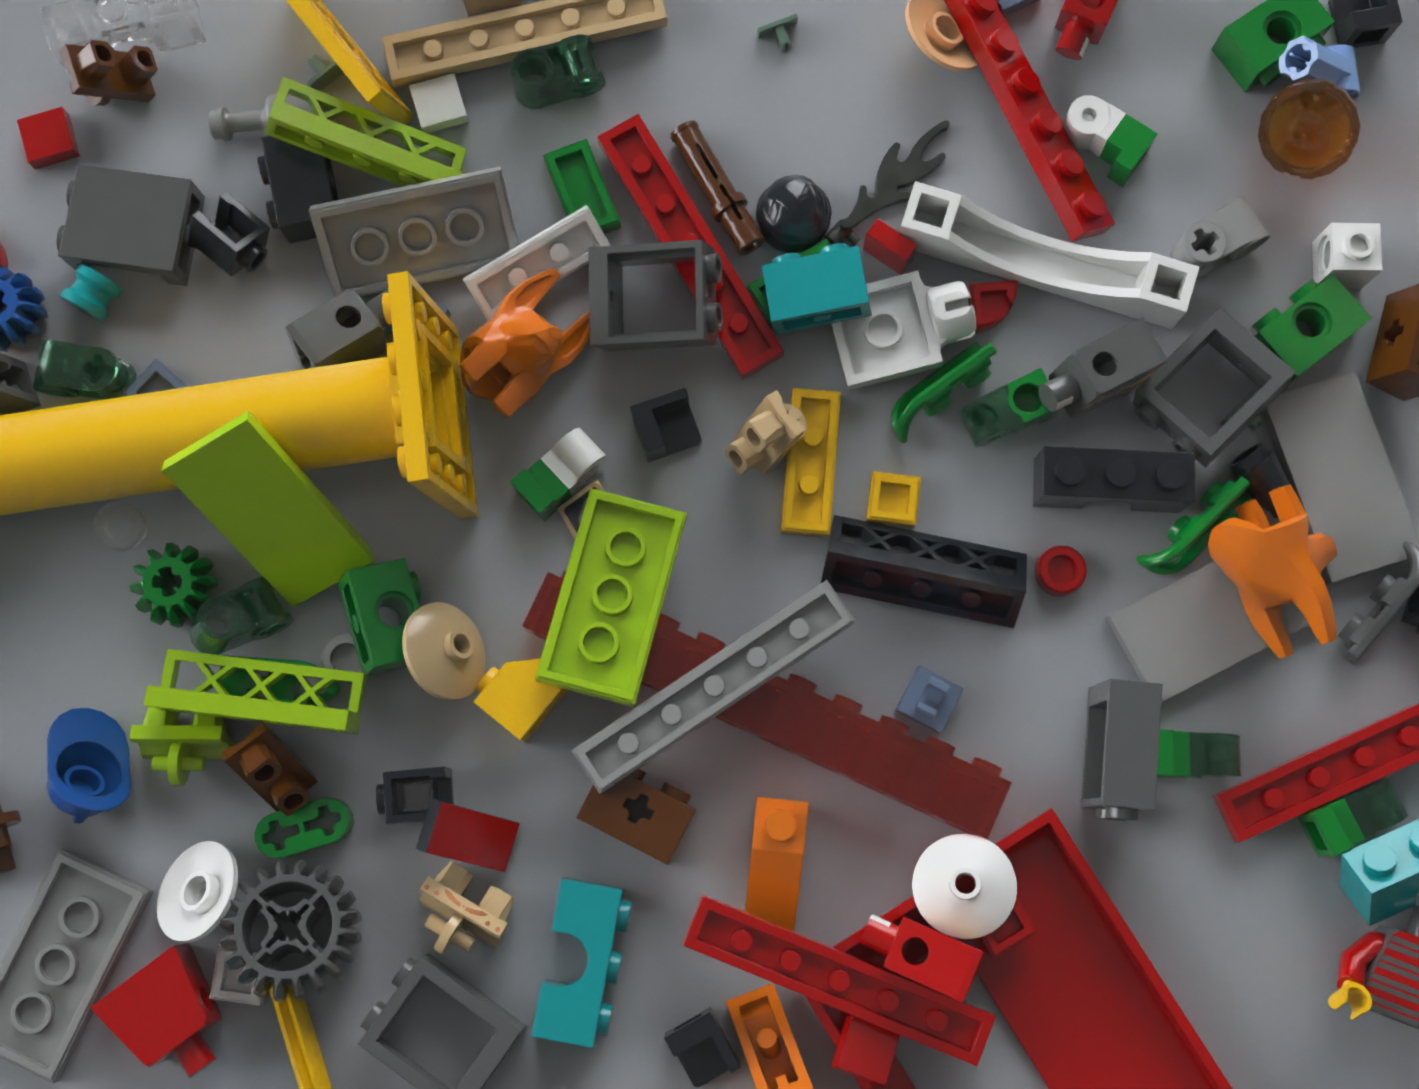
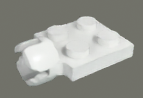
M917 270L867 283L872 316L831 324L849 391L942 367L941 349L946 344L973 337L976 329V315L974 306H969L968 298H971V295L964 282L956 281L936 287L925 286Z

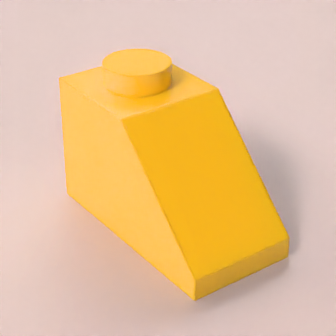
M540 659L506 662L500 670L494 666L482 677L475 688L480 694L473 702L524 743L529 740L569 691L536 682L535 677Z

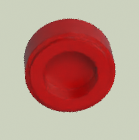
M1062 545L1046 550L1038 558L1034 569L1035 579L1039 587L1047 594L1056 597L1067 596L1075 592L1082 586L1087 574L1086 563L1082 555L1075 549Z

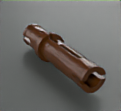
M690 120L676 127L671 132L670 138L676 144L694 178L712 206L710 213L715 222L723 224L739 255H747L757 250L764 244L765 237L761 234L746 209L748 204L746 197L742 192H736L719 160L700 131L698 123L695 120Z

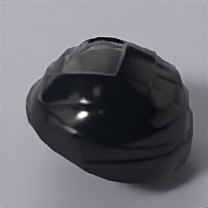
M791 175L777 179L761 194L757 203L755 222L761 234L764 235L765 241L775 250L799 254L822 240L830 226L832 210L825 192L810 178Z

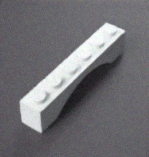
M917 181L914 183L899 230L900 234L917 244L916 252L1007 280H1018L1020 284L1132 318L1140 319L1143 317L1145 322L1172 329L1187 312L1199 271V266L1152 252L1107 250L1051 238L1001 219L977 206L963 195Z

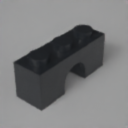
M1044 446L1034 458L1033 507L1082 509L1088 504L1117 502L1131 504V511L1180 513L1195 502V453Z

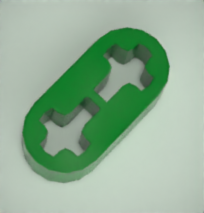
M320 798L310 801L291 816H285L281 811L273 812L263 817L257 824L254 832L255 843L260 852L271 858L291 857L335 844L345 839L351 832L354 824L353 813L350 806L344 801L335 798ZM327 806L330 813H339L341 816V821L334 824V833L331 835L328 829L317 828L310 830L309 822L323 818V809ZM278 821L281 827L292 828L298 826L300 834L285 839L284 849H281L279 843H270L268 835L276 831L275 823Z

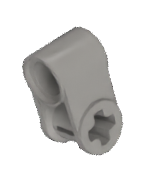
M1240 196L1188 227L1182 240L1174 246L1170 258L1199 266L1196 278L1199 279L1231 261L1239 260L1263 245L1270 238V234L1245 197Z

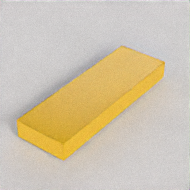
M802 388L792 389L791 405L797 407L803 413L807 422V430L802 439L787 452L781 534L828 538L830 536L841 392Z

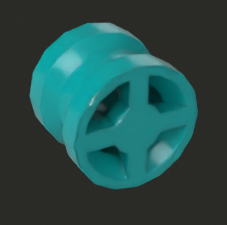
M80 264L75 271L76 281L72 287L64 288L60 298L84 314L103 323L108 316L107 306L111 300L120 297L123 289L101 273L84 264Z

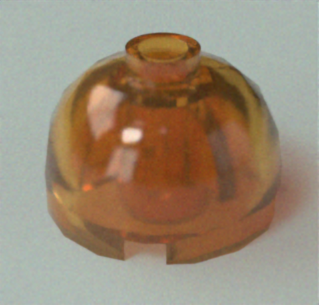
M1306 78L1289 83L1271 97L1261 114L1258 139L1263 156L1275 170L1283 174L1286 172L1290 175L1300 176L1301 179H1314L1331 174L1347 162L1357 144L1361 126L1357 105L1343 87L1327 79Z

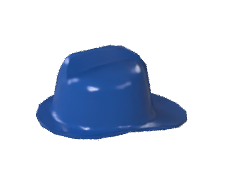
M91 708L71 709L59 715L50 726L47 737L48 781L46 788L53 804L61 811L72 815L74 823H83L88 817L121 806L130 794L129 746L126 734L116 720L104 712Z

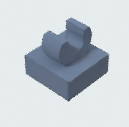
M919 665L895 711L940 734L964 688Z

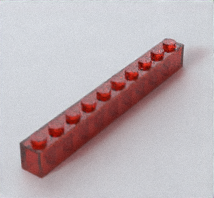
M566 570L563 571L561 577L550 572L547 573L522 625L528 633L543 640L547 639ZM661 613L642 685L659 692L724 649L726 644L703 632H699L696 639L678 631L681 623ZM792 673L789 674L787 680L776 676L715 717L720 721L967 834L988 839L1012 783L1000 777L1002 768L977 757H974L972 764L953 756L956 749L954 746L931 736L927 737L925 743L906 735L909 730V726L885 715H881L879 722L860 714L863 708L861 704L839 694H835L833 701L814 693L817 688L815 683Z

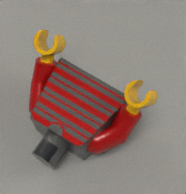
M1415 905L1413 907L1406 932L1395 928L1378 926L1374 932L1365 933L1341 953L1337 977V987L1339 990L1330 995L1328 999V1005L1332 1009L1336 1010L1348 1002L1352 1010L1350 1019L1353 1021L1370 1010L1419 1029V906Z

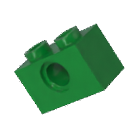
M1266 0L1226 26L1211 50L1242 90L1247 92L1260 82L1264 87H1267L1283 75L1279 69V57L1285 52L1289 41L1305 36L1325 46L1326 42L1323 37L1335 21L1318 0ZM1268 35L1278 37L1282 44L1273 42Z
M1333 274L1320 285H1317L1311 279L1289 297L1294 305L1282 314L1276 307L1254 323L1252 327L1257 332L1254 337L1296 371L1291 380L1292 382L1372 318ZM1296 320L1303 321L1310 326L1312 337L1300 333L1296 326Z
M405 558L347 570L339 580L338 586L362 673L372 676L407 667L402 649V636L407 620L419 608L417 600L421 598V588L416 573L414 571L409 572ZM389 607L393 609L399 616V626L385 624L379 616V608Z

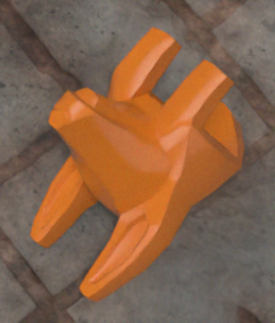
M555 268L545 270L521 282L504 297L493 318L470 334L461 346L459 368L461 369L462 384L474 397L492 400L493 406L505 418L510 417L524 403L533 401L550 375L570 364L583 350L590 337V310L579 317L563 332L557 326L551 325L546 319L534 312L540 300L561 276Z
M1291 484L1269 492L1280 523L1270 526L1261 506L1254 499L1235 508L1239 518H1228L1211 529L1208 541L1210 557L1237 586L1244 610L1252 625L1279 659L1294 653L1281 613V606L1294 602L1303 613L1321 645L1337 639V627L1332 601L1325 582L1321 577V571L1337 556L1336 545L1332 536L1327 537L1321 532L1308 535V516Z

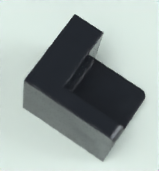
M1328 0L1331 17L1335 21L1333 26L1338 45H1350L1358 48L1386 43L1403 22L1398 0Z
M686 388L630 406L632 419L648 463L701 444V436L690 408Z
M711 1007L665 1033L664 1039L673 1056H678L694 1087H701L728 1070L733 1073L741 1068L740 1061Z

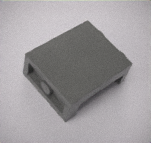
M78 164L75 179L71 180L67 187L66 200L68 212L65 225H62L57 233L58 256L74 270H77L80 264H84L86 266L92 265L160 275L168 284L187 286L195 249L187 245L192 215L197 211L202 212L205 196L191 179Z

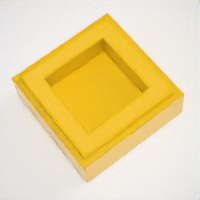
M872 471L866 521L914 528L917 519L921 477Z

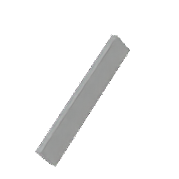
M826 580L571 751L598 793L602 794L854 625L856 621L828 580Z

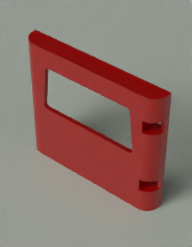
M1052 808L1048 809L996 842L995 845L1004 852L1013 866L1017 880V897L1038 933L995 959L991 958L980 938L954 939L985 952L977 975L1048 1089H1232ZM964 874L956 878L955 886L959 892L968 894L974 891L975 881L971 876ZM913 896L880 916V918L898 926L903 917H906L935 930L920 914ZM866 925L832 946L840 951L887 969L883 967L887 955L860 944ZM915 940L907 948L908 958L915 961L928 952L926 945ZM806 997L837 1048L846 1016H850V1014ZM894 1055L886 1086H876L854 1077L861 1089H916L896 1055Z

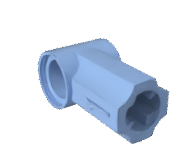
M1301 36L1289 41L1285 52L1279 57L1280 73L1314 90L1315 101L1318 106H1342L1360 97L1356 53L1353 46L1339 44L1325 47L1305 36Z

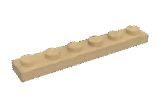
M543 0L384 36L382 41L391 81L394 88L451 73H464L666 27L668 22L663 0Z

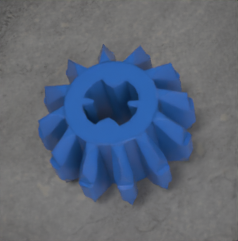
M0 267V311L5 305L7 307L0 314V351L7 352L11 343L19 348H26V334L41 335L40 329L35 325V322L47 318L48 315L47 311L40 306L46 298L40 289L33 287L32 279L24 273L20 274L18 272L14 274L8 268Z

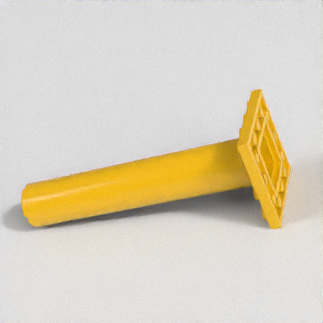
M408 271L387 274L389 293H383L382 295L384 317L387 324L392 325L394 341L386 343L387 357L0 415V516L180 490L162 472L164 461L249 410L302 471L397 458L402 478H407V482L459 519L478 517L466 388L462 384L461 369L459 368L461 357L460 331Z

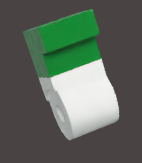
M1084 95L1072 102L1063 123V127L1074 148L1089 150L1112 165L1107 178L1122 188L1149 152L1158 134L1117 107L1093 95Z
M576 428L562 437L549 452L528 470L524 468L510 480V483L518 495L545 522L557 511L558 507L576 494L586 484V481L599 470L606 461L607 455L581 428Z

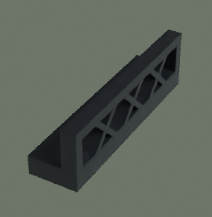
M834 515L821 583L828 580L834 591L838 593L1014 628L1026 594L1027 554ZM841 534L858 537L865 543L858 545L840 541ZM892 547H907L914 553L911 555L897 553ZM944 555L956 557L962 564L946 563L941 557ZM995 565L1014 569V576L996 573L990 566Z

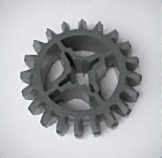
M305 860L297 861L293 874H289L288 867L284 861H278L275 867L277 876L270 878L264 868H258L256 876L261 882L259 885L253 888L245 880L240 882L239 888L246 897L243 901L236 898L230 900V909L237 913L236 917H224L220 920L219 925L222 929L234 932V934L220 939L219 947L224 951L237 950L227 957L224 964L229 970L243 967L236 978V981L244 987L256 979L253 993L262 998L273 984V998L276 1002L280 1003L284 1002L287 997L288 987L292 986L293 994L300 1002L306 1000L305 984L312 983L315 990L322 994L326 992V985L321 979L324 974L329 972L333 979L337 981L343 978V973L335 965L336 961L340 959L346 963H353L356 958L352 951L344 947V944L360 943L362 939L360 932L354 929H347L346 927L359 923L362 917L358 910H346L356 901V898L352 891L338 894L344 885V881L340 876L336 875L324 883L328 871L323 865H318L308 877V864ZM289 892L313 894L309 901L303 898L297 905L288 908L281 907L272 900L279 895ZM328 904L332 914L333 925L329 942L323 950L313 939L312 933L314 926L321 919L319 913ZM260 912L268 920L269 929L267 935L260 943L262 949L254 956L251 949L250 934L253 922ZM274 916H279L285 923L291 921L294 926L296 920H300L297 927L301 931L300 935L308 945L304 946L297 938L291 940L288 935L286 941H282L285 934L281 929L282 926ZM291 953H300L312 961L302 968L291 971H277L267 968L273 960L279 962L283 957Z

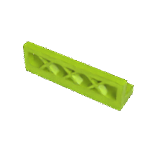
M282 77L263 133L402 187L463 174L460 170L467 151L464 147L286 77ZM287 94L307 101L314 114L285 103ZM321 107L330 111L323 113ZM342 115L355 121L360 132L330 120ZM367 125L374 127L376 129L370 131ZM388 133L401 139L405 149L377 138ZM413 143L422 147L416 149ZM435 151L453 159L450 167L425 158L423 155Z
M167 649L161 685H147L143 705L165 711L253 722L263 721L268 724L358 735L368 674ZM180 662L196 663L208 680L194 690L177 689L176 683ZM209 665L223 668L214 674ZM236 669L247 670L257 684L256 687L242 697L229 695L221 683L223 679ZM257 671L273 674L263 680ZM285 675L296 676L307 691L292 703L278 701L270 690V687ZM306 677L322 680L312 686ZM334 681L352 683L348 710L327 707L319 693ZM213 687L217 691V693L207 692ZM263 693L267 700L257 699L256 697ZM312 699L317 706L305 704Z

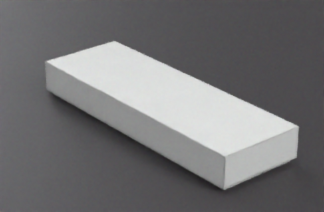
M585 205L464 277L463 281L489 321L493 318L504 297L521 282L552 268H555L561 275L557 280L559 281L589 263V247L611 245L590 208Z

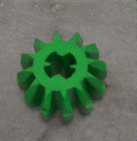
M166 543L163 555L154 549L147 550V558L151 563L148 567L141 564L133 566L134 571L143 576L142 581L135 582L129 586L132 593L142 595L135 606L140 612H151L150 621L162 625L168 620L171 626L181 628L185 623L186 615L194 621L202 620V612L198 607L201 603L207 606L216 604L215 599L206 594L207 589H212L219 585L218 578L207 575L212 569L213 563L206 557L199 558V550L190 545L181 551L175 543ZM176 576L182 579L180 588L173 587L176 593L172 594L168 592V585L170 582L176 584V581L173 579Z

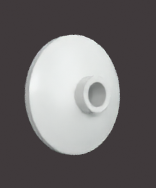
M955 834L936 841L924 851L914 870L912 890L914 901L920 914L931 927L952 938L975 939L992 933L1006 921L1016 901L1017 880L1009 859L994 843L976 835ZM960 875H969L974 879V891L964 894L957 890L955 880Z
M214 841L197 843L185 850L169 868L161 884L157 899L158 923L164 934L169 938L182 943L202 939L220 924V920L227 914L231 906L230 900L234 899L237 889L238 867L233 853L226 846Z

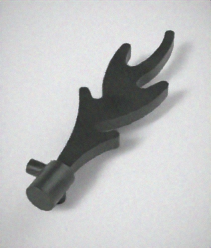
M945 120L925 133L914 145L909 156L903 162L897 159L900 143H894L884 156L878 169L875 182V197H868L867 187L861 185L857 203L847 219H840L824 236V239L827 238L830 244L844 243L848 240L855 246L861 238L854 233V227L886 207L909 201L911 193L908 191L900 192L897 189L914 184L915 181L923 179L944 162L946 158L944 153H940L935 158L926 162L922 161L920 156L926 146L937 135L948 129L949 121Z

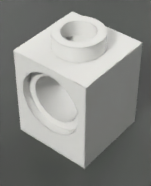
M1330 223L1312 242L1313 280L1317 285H1320L1334 274L1346 289H1362L1383 271L1380 223Z

